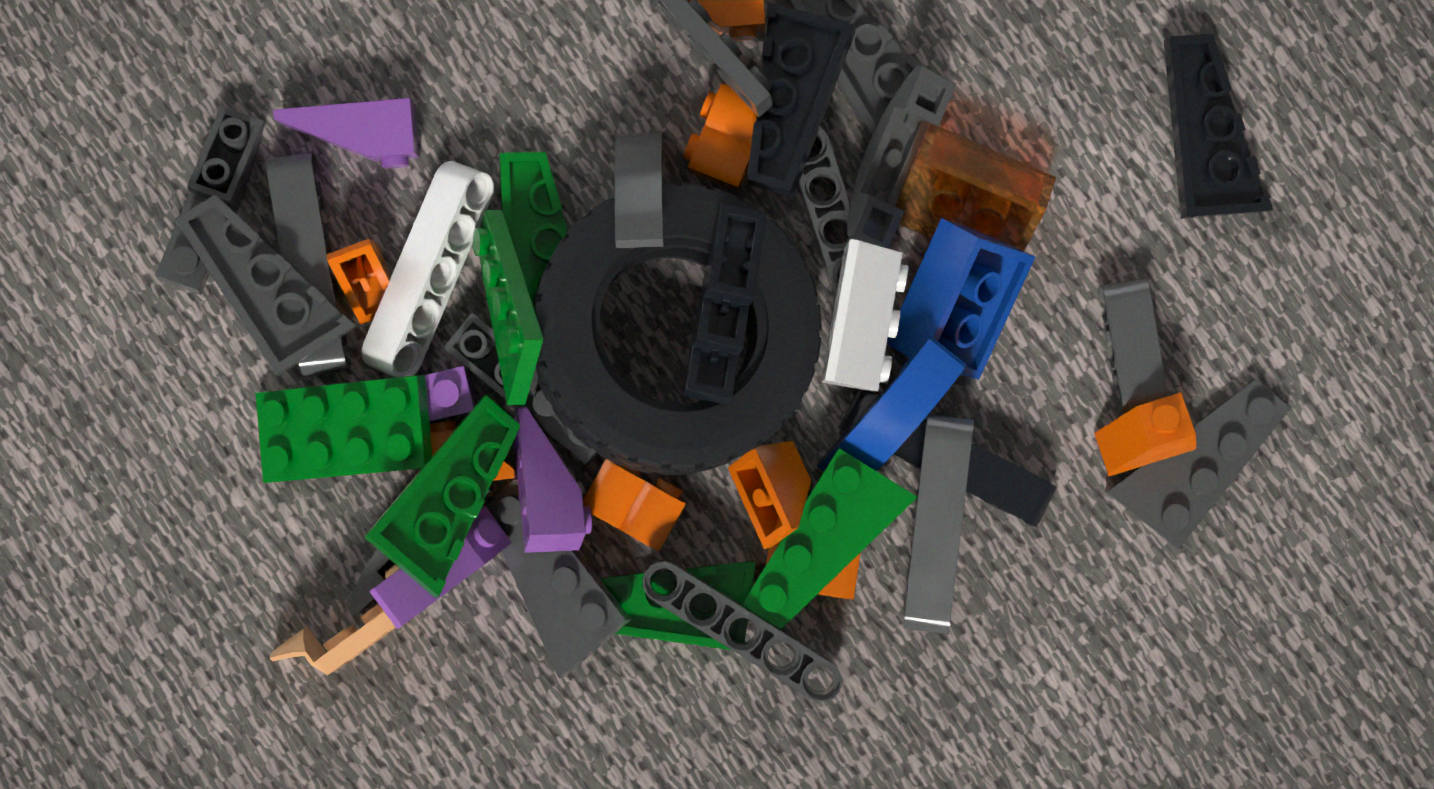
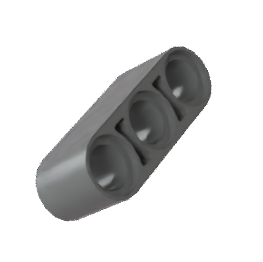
M1145 278L1100 285L1098 295L1099 298H1104L1106 314H1102L1106 343L1111 342L1113 358L1109 359L1113 386H1118L1121 403H1116L1119 414L1123 415L1136 406L1168 396L1149 284Z

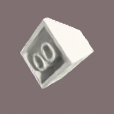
M850 239L846 244L821 377L822 383L873 392L878 391L879 383L888 384L892 356L885 355L887 338H896L900 320V311L893 310L896 292L904 293L908 275V265L901 264L902 252Z

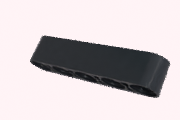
M857 389L839 428L849 432L880 396L871 391ZM926 419L920 423L894 453V455L902 458L903 461L919 469L922 466ZM972 443L966 493H970L1005 513L1012 514L1024 520L1025 523L1037 528L1057 486Z

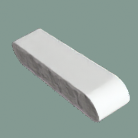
M453 161L443 163L436 171L363 342L362 358L368 366L395 378L414 376L419 370L473 244L474 230L480 227L484 210H487L492 199L494 183L491 176L487 173Z

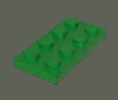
M425 375L255 393L263 483L422 469L432 457Z

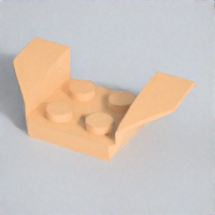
M394 562L385 569V578L399 569ZM377 604L360 617L365 623L363 627L358 630L354 625L347 629L345 628L323 644L324 648L308 626H306L274 649L270 654V659L277 661L305 656L313 667L329 675L343 667L396 627L380 605Z

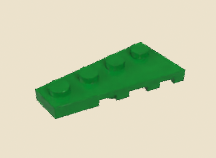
M546 152L500 153L501 210L503 211L533 304L542 273L558 244L568 231Z
M484 210L481 227L476 228L473 233V250L480 259L507 405H525L542 347L543 336L503 211Z
M487 395L479 400L364 536L434 598L440 596L446 583L447 575L465 544L464 540L474 519L477 518L485 502L484 498L493 479L496 478L521 426Z
M838 448L805 502L799 527L781 540L741 605L781 630L918 497Z
M756 560L685 569L742 604L753 586ZM671 570L655 571L651 576V584L657 592L662 594L669 593L676 588L677 578ZM645 572L599 577L631 618L615 634L731 650L651 600L643 588ZM699 593L690 601L692 613L700 618L711 616L717 607L715 599L706 593ZM738 618L730 624L729 634L738 642H745L747 618Z

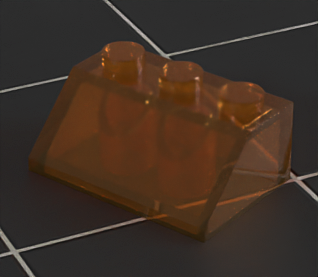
M930 125L895 207L904 211L899 225L932 238L941 218L973 228L1025 251L1047 209L1056 177L940 126Z

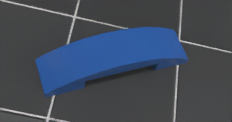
M929 336L901 368L895 380L848 433L845 432L818 462L817 467L824 472L838 448L877 471L941 400L965 369L966 364L932 336Z

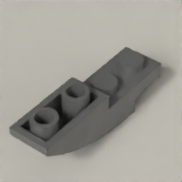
M223 106L220 107L187 185L189 195L181 214L213 195L219 197L237 214L260 146L265 126L263 120ZM176 224L155 276L159 281L201 295L210 273L179 225Z
M471 313L443 348L506 399L493 328L474 313ZM535 370L526 404L513 406L527 407L542 429L583 463L589 465L598 452L593 448L590 450L572 435L574 432L569 427H565L553 412V406L549 400L546 401Z

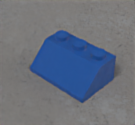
M941 218L900 309V320L896 338L888 337L887 344L911 358L928 337L932 336L966 364L965 369L960 375L979 380L1034 262L1035 256L973 228Z

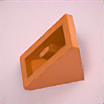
M366 239L326 254L327 261L360 325L373 321L391 279L379 244L371 239Z

